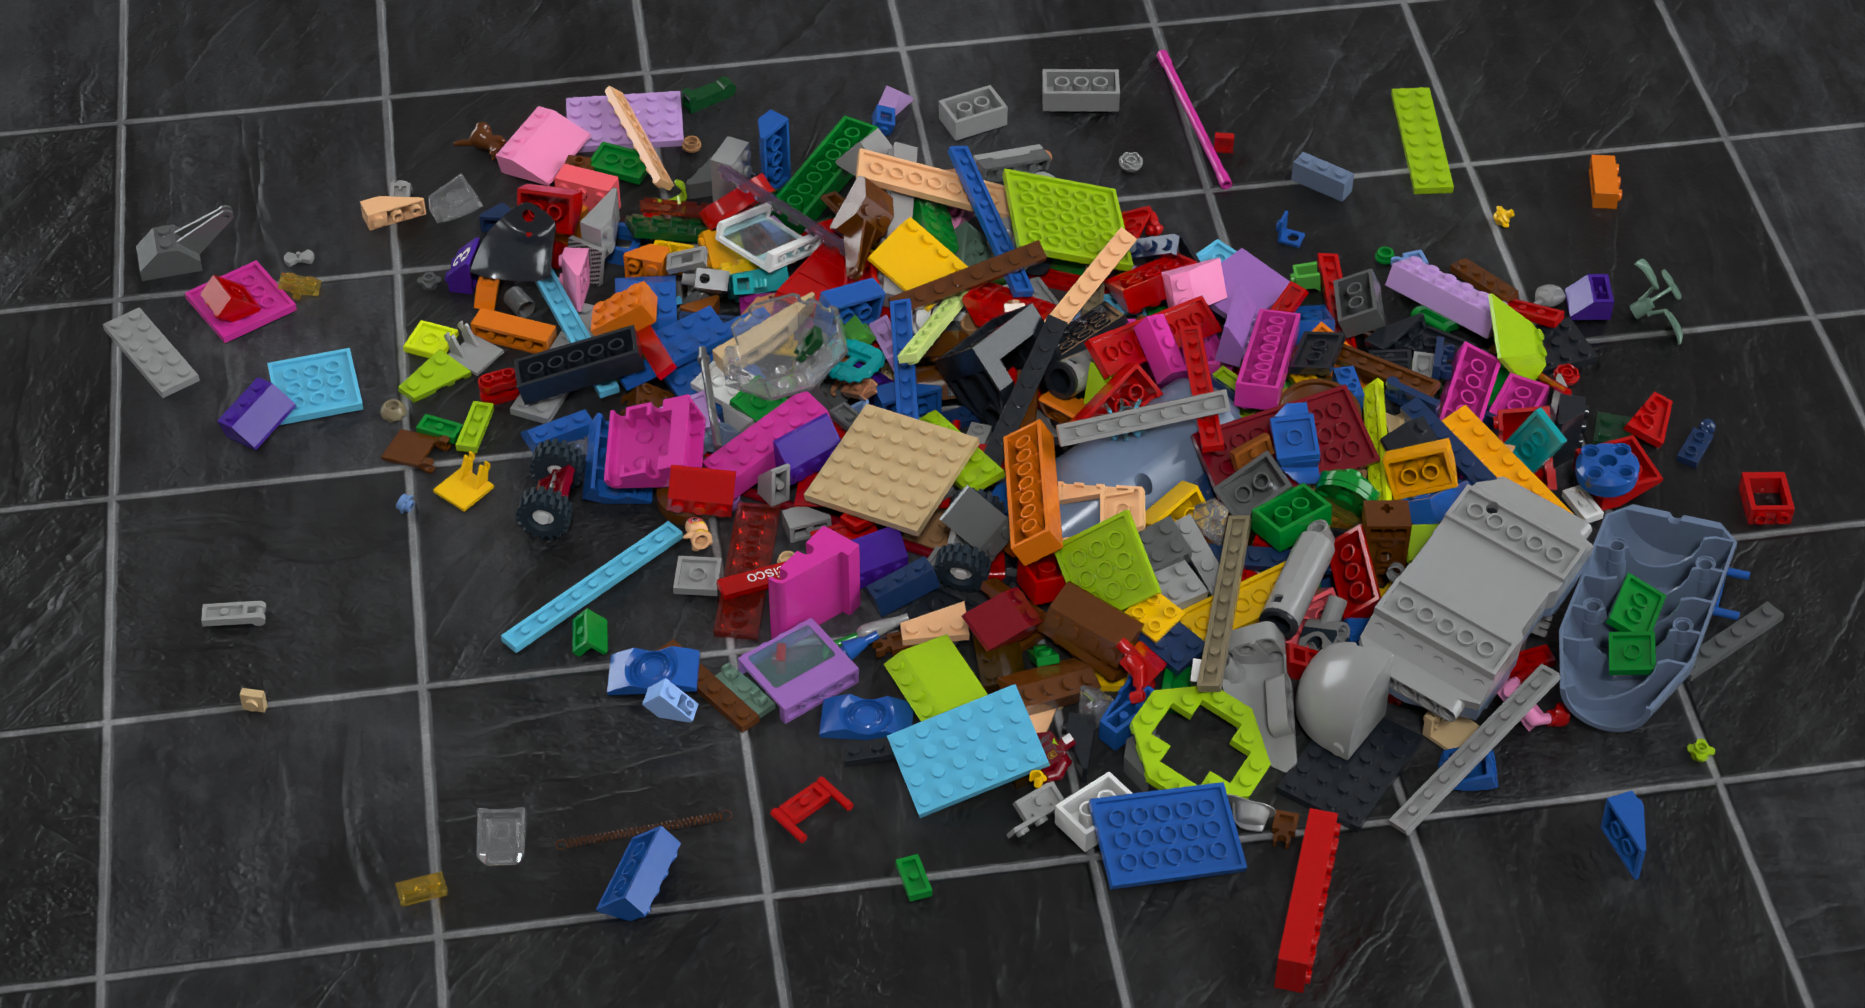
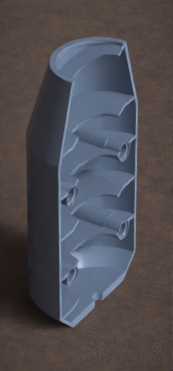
M1188 378L1175 379L1160 390L1163 392V395L1151 400L1145 406L1190 397L1191 391ZM1213 387V391H1218V390H1219V389ZM1229 397L1231 411L1218 413L1220 425L1242 418L1239 414L1240 409L1234 406V402ZM1196 418L1147 428L1145 433H1141L1139 438L1132 432H1129L1128 441L1124 440V434H1119L1116 441L1112 440L1111 437H1105L1078 443L1055 459L1057 482L1063 481L1065 484L1079 482L1093 486L1104 484L1108 487H1116V485L1143 487L1145 490L1146 511L1182 480L1193 483L1205 472L1191 439V435L1198 432ZM1100 498L1062 505L1059 503L1062 538L1074 536L1100 523Z
M1634 504L1605 514L1593 544L1594 547L1589 564L1580 576L1559 629L1560 694L1565 706L1578 719L1592 727L1605 731L1626 732L1637 729L1648 721L1689 676L1737 546V541L1720 522L1683 515L1681 518H1674L1670 512ZM1628 572L1667 595L1653 629L1655 631L1656 665L1650 675H1609V632L1620 631L1605 622L1623 578Z

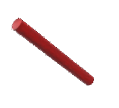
M1542 372L1537 380L1550 385L1552 389L1561 394H1572L1571 389Z

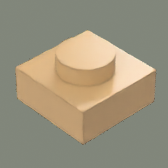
M242 688L240 699L243 710L265 713L267 708L265 692Z

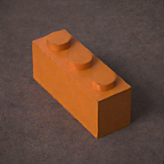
M1591 155L1589 177L1593 208L1616 209L1618 201L1622 199V189H1619L1621 178L1618 176L1619 164H1616L1615 156Z

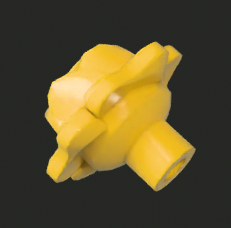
M1497 206V211L1493 215L1496 224L1509 228L1510 218L1515 216L1512 209L1507 211L1502 206Z

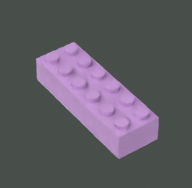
M1416 256L1392 264L1386 286L1487 339L1494 336L1488 298L1489 293L1478 291L1469 283L1460 282L1454 275L1445 274L1439 271L1438 267L1428 265Z

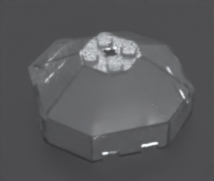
M796 293L752 304L748 308L749 315L744 320L739 317L731 325V330L737 344L734 347L727 346L724 350L725 356L722 360L725 385L768 401L812 390L848 353L845 328L838 307L831 305L829 308L823 307L822 302L811 298L804 301ZM815 325L821 328L824 342L820 349L816 350L812 356L808 355L807 359L800 363L795 360L797 354L794 353V350L803 343L802 339Z

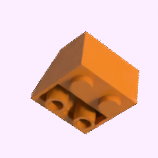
M648 244L624 253L625 278L670 276L666 270L667 254L670 253V247Z

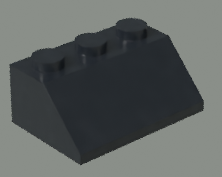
M1560 394L1554 424L1567 439V442L1552 456L1553 468L1573 459L1576 449L1582 448L1583 436L1580 435L1581 433L1585 434L1586 421L1583 420L1584 418L1588 419L1589 406H1586V397Z
M1422 416L1402 424L1382 437L1380 442L1386 451L1436 441L1438 438L1425 417Z

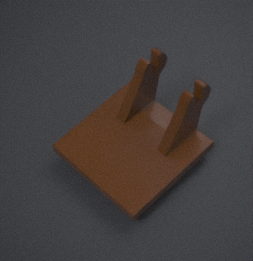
M643 383L636 386L630 393L621 396V404L625 400H628L627 406L629 407L630 405L635 406L651 402L654 407L660 408L663 406V400L673 398L674 394L649 383ZM626 409L620 411V416L626 415Z

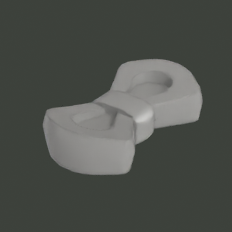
M309 249L303 253L298 251L296 254L287 252L284 255V263L288 267L297 263L311 264L315 256Z

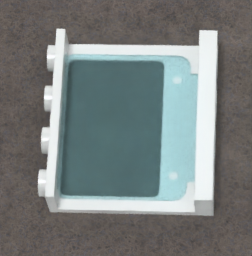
M771 201L719 221L716 227L715 239L769 273L810 256L822 244L824 233L819 230L806 236H801L770 217L773 206Z

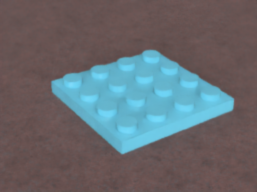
M350 348L267 363L271 383L296 404L293 411L280 425L363 410Z

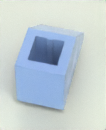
M666 678L648 687L642 704L659 718L689 723L693 721L698 707L696 701Z

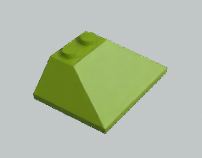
M1489 294L1488 298L1498 360L1510 373L1536 381L1546 366L1545 357L1547 356L1542 342L1544 335L1541 329H1537L1529 320L1494 294Z

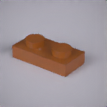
M1263 433L1231 450L1229 453L1234 470L1238 471L1267 450L1273 455L1274 450L1270 436Z

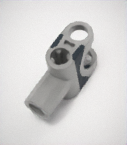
M1329 595L1321 619L1310 618L1306 621L1298 645L1306 647L1308 644L1309 648L1319 651L1321 647L1325 648L1335 643L1347 642L1350 636V627L1346 622H1340L1347 601L1343 598Z

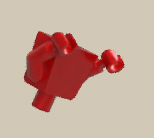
M1123 637L1115 647L1124 655L1119 663L1133 677V686L1136 687V691L1130 692L1129 697L1131 703L1136 704L1145 700L1146 694L1143 689L1147 685L1153 689L1155 688L1154 678L1164 669L1167 663L1142 641L1133 646Z

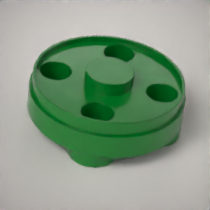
M1354 469L1324 470L1320 473L1315 486V492L1332 505L1333 513L1352 519H1362L1364 500H1379L1380 492L1374 488L1372 483Z

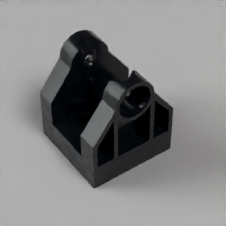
M1033 303L993 317L934 361L959 402L986 425L992 426V432L1014 388V382L1005 367L1008 370L1012 367L1017 370L1023 369L1044 325V320ZM1059 344L1049 365L1062 359ZM1045 374L1038 390L1041 395L1049 391L1045 383Z

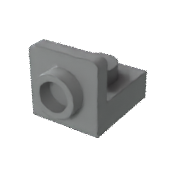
M403 180L391 182V197H411V194H413L411 183Z

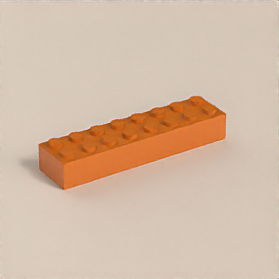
M1041 419L1003 437L1011 550L1024 566L1063 548L1054 437Z

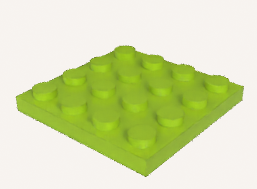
M1124 510L1064 540L1063 548L1055 552L1066 583L1068 581L1073 582L1121 611H1125L1129 607L1162 593L1130 510Z

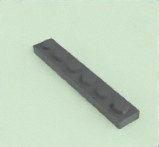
M1767 601L1701 645L1693 669L1686 679L1692 681L1781 622L1784 614Z

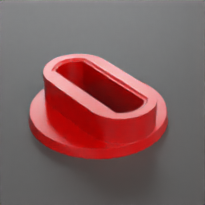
M761 173L713 202L698 214L706 225L707 230L715 231L719 221L753 208L776 190L770 185L765 175Z

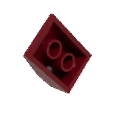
M1019 587L1006 590L961 616L986 652L1028 638L1043 623L1037 611L1031 606Z

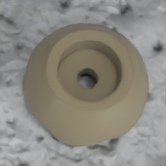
M391 399L382 405L380 413L384 420L393 423L403 420L407 410L401 401Z

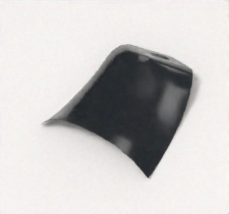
M525 202L507 212L488 231L477 251L470 272L488 278L509 281H540L550 278L552 250L556 231L555 221L548 213L533 203ZM525 210H531L534 213L533 221L527 222L523 219L522 214ZM526 232H531L532 235L528 237L526 236Z

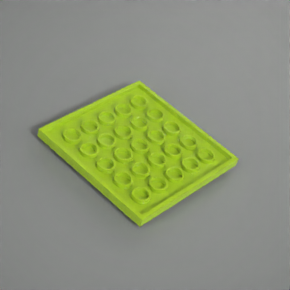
M1004 169L1002 173L1016 248L1039 240L1047 257L1081 264H1091L1121 227L1125 229L1116 189ZM1128 250L1114 269L1128 271L1133 268L1130 250Z

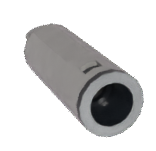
M1088 349L1048 366L1045 372V383L1053 396L1059 399H1067L1086 390L1090 362L1094 361Z
M1325 520L1313 521L1307 527V531L1302 532L1298 536L1260 614V622H1273L1285 638H1292L1296 635L1334 555L1335 537Z

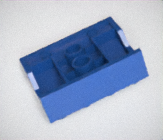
M597 413L589 426L582 499L603 504H651L653 487L612 488L605 483L604 474L609 421H606L601 413Z

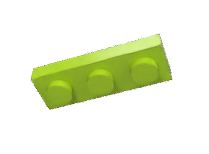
M473 401L456 442V451L478 452L494 412L493 403Z

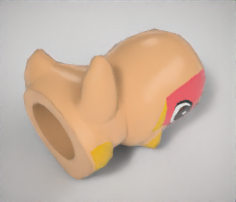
M691 517L686 521L685 531L687 533L683 536V539L690 538L693 551L697 552L700 549H705L708 545H712V535L708 531L707 524L703 519Z

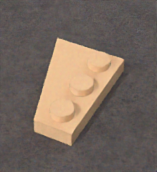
M964 601L900 623L902 645L921 644L945 634L952 641L969 640L968 625L961 617L966 613Z

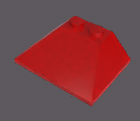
M994 282L976 287L962 297L965 307L976 326L979 327L993 317L1003 314V306L1008 304L1009 300H1020V303H1025V306L1033 303L1044 321L1048 314L1050 315L1057 306L1033 296L1013 297L1008 287Z

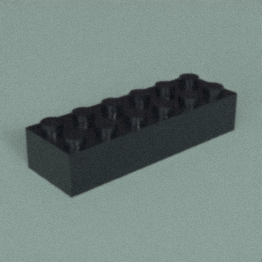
M634 325L514 360L517 388L525 405L646 370L641 341Z

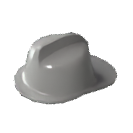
M1227 794L1230 807L1233 809L1234 821L1236 825L1244 830L1262 832L1267 819L1276 814L1275 809L1265 803Z

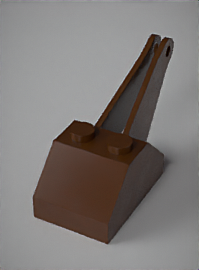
M864 176L857 177L829 227L844 238L846 275L854 281L859 280L863 275L872 243L885 234L894 218L893 197Z

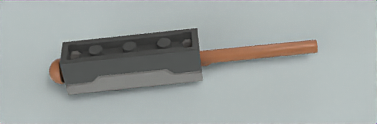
M1040 144L973 155V159L983 180L995 183L1003 181L1002 173L1004 169L1032 174L1040 169L1048 170L1052 155L1048 150H1044ZM955 168L947 170L950 172L957 173Z

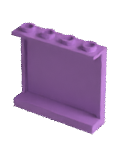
M1241 248L1221 263L1227 298L1208 306L1226 319L1236 283H1240L1256 305L1254 314L1258 315L1259 309H1271L1290 281Z

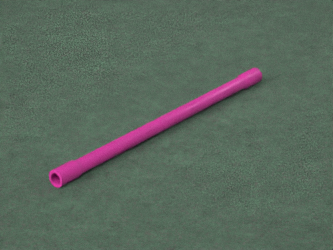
M1160 50L1157 53V58L1164 68L1216 173V178L1222 189H1229L1232 186V181L1224 169L1172 65L1167 51Z

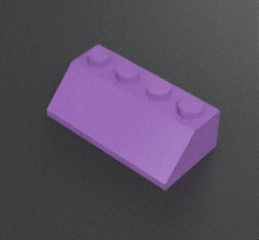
M1236 283L1215 361L1237 367L1240 366L1241 359H1244L1257 315L1254 314L1256 305L1240 283Z

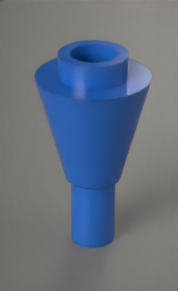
M874 631L864 637L841 641L842 646L839 648L853 660L868 644L880 639L877 631Z

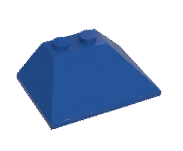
M676 275L615 278V293L622 292L635 283L638 284L645 281L658 297L656 322L651 324L655 331L677 321Z

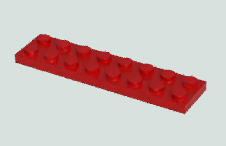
M1202 295L1152 314H1163L1179 349H1182L1179 327L1201 325L1203 340L1218 335L1223 331ZM1144 318L1084 342L1104 379L1113 377L1126 363L1137 362L1139 365L1148 363L1133 329Z

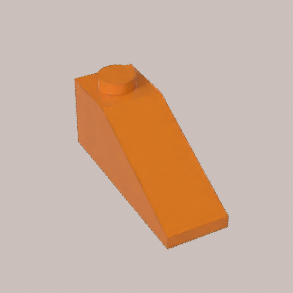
M479 276L474 308L478 310L480 308L495 310L500 279Z

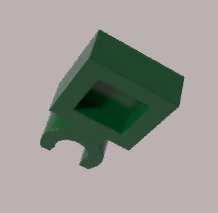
M814 325L802 339L803 343L794 350V353L797 354L796 361L803 363L808 355L812 356L816 350L821 348L824 342L821 328Z

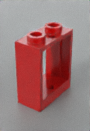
M1742 472L1738 488L1747 523L1791 524L1795 508L1785 472ZM1753 493H1779L1782 505L1756 506Z

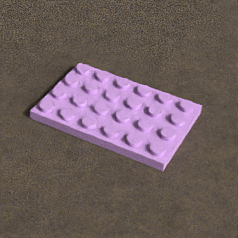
M680 91L624 94L653 148L682 146L684 135ZM607 96L566 98L567 119L591 135L578 152H594L602 142L634 149L632 140L626 135L627 131L620 124L621 120L614 113L615 109L608 102Z

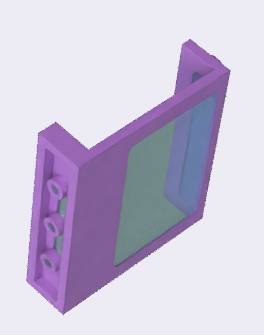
M812 618L800 622L792 629L780 633L772 640L762 643L759 647L742 654L738 658V670L742 674L748 672L780 707V719L784 724L822 704L824 699L836 696L859 683V668Z

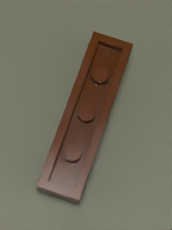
M1467 258L1460 259L1450 265V272L1480 291L1492 293L1506 303L1519 298V291Z

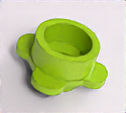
M1697 739L1696 743L1687 746V751L1690 752L1691 757L1698 762H1705L1708 760L1709 755L1715 754V749L1710 747L1704 739Z

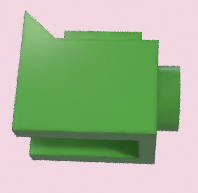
M1317 262L1292 265L1293 273L1290 274V281L1306 290L1315 288L1321 291L1320 273H1317Z
M856 315L839 330L848 339H856L868 345L877 339L868 324H862Z

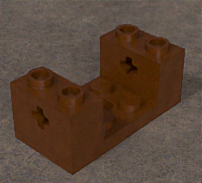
M1364 500L1363 528L1378 586H1386L1391 581L1388 579L1386 572L1392 563H1401L1406 568L1412 529L1408 500ZM1393 568L1394 572L1400 573L1398 568Z

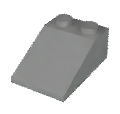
M613 187L580 221L582 239L606 249L605 258L615 248L620 214L617 188Z

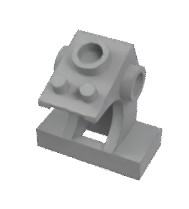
M704 245L667 254V272L669 275L679 272L694 274L696 268L711 269L707 266V248ZM688 285V296H689L690 294L693 293V292H692V286H690V285Z

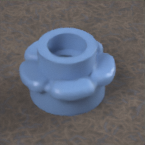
M404 493L399 498L396 508L400 510L401 514H404L405 511L409 513L415 505L413 495L409 496Z

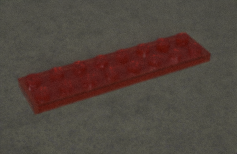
M738 502L724 577L772 565L781 505L771 507L769 504ZM767 589L724 600L720 594L713 630L714 636L758 640Z

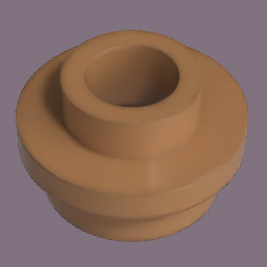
M687 136L682 143V148L688 153H695L701 149V141L696 136Z

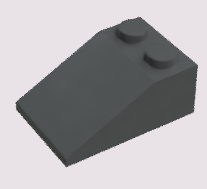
M1267 450L1213 489L1232 516L1250 515L1252 517V509L1291 490L1294 486Z
M968 485L939 518L971 546L979 548V552L983 550L986 553L985 556L990 557V561L994 560L1010 540L1009 518Z

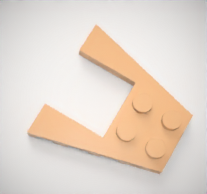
M1063 481L1058 482L1059 503L1061 505L1100 498V522L1124 510H1130L1138 532L1145 530V490L1143 487L1124 485L1108 487L1104 484L1093 486L1074 482V484H1065Z

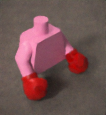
M1524 667L1517 674L1513 675L1512 678L1508 679L1497 693L1504 702L1535 669ZM1558 702L1554 709L1547 710L1546 713H1543L1536 704L1520 722L1528 731L1539 725L1564 727L1570 721L1571 712L1562 702Z

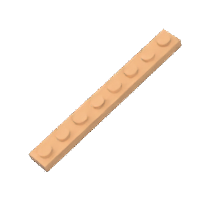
M608 86L605 90L608 97L607 100L615 109L614 113L621 120L620 124L626 129V135L632 140L634 149L640 155V160L647 167L646 171L653 178L652 182L658 188L663 187L670 191L674 184L622 92Z
M1121 227L1050 315L1069 324L1137 239Z

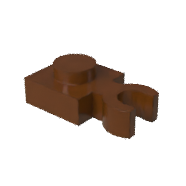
M901 631L886 634V640L878 639L872 642V648L875 649L876 657H883L887 652H891L892 656H895L902 650L914 646L902 645Z
M1276 809L1272 826V833L1274 834L1273 847H1276L1278 841H1284L1286 843L1285 849H1289L1291 837L1295 838L1299 820L1298 813Z

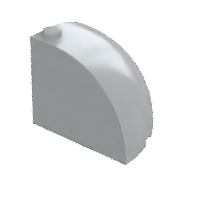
M1356 642L1335 643L1321 649L1305 668L1295 697L1296 715L1308 736L1334 755L1348 760L1386 714L1394 654L1368 644L1366 647L1357 646Z

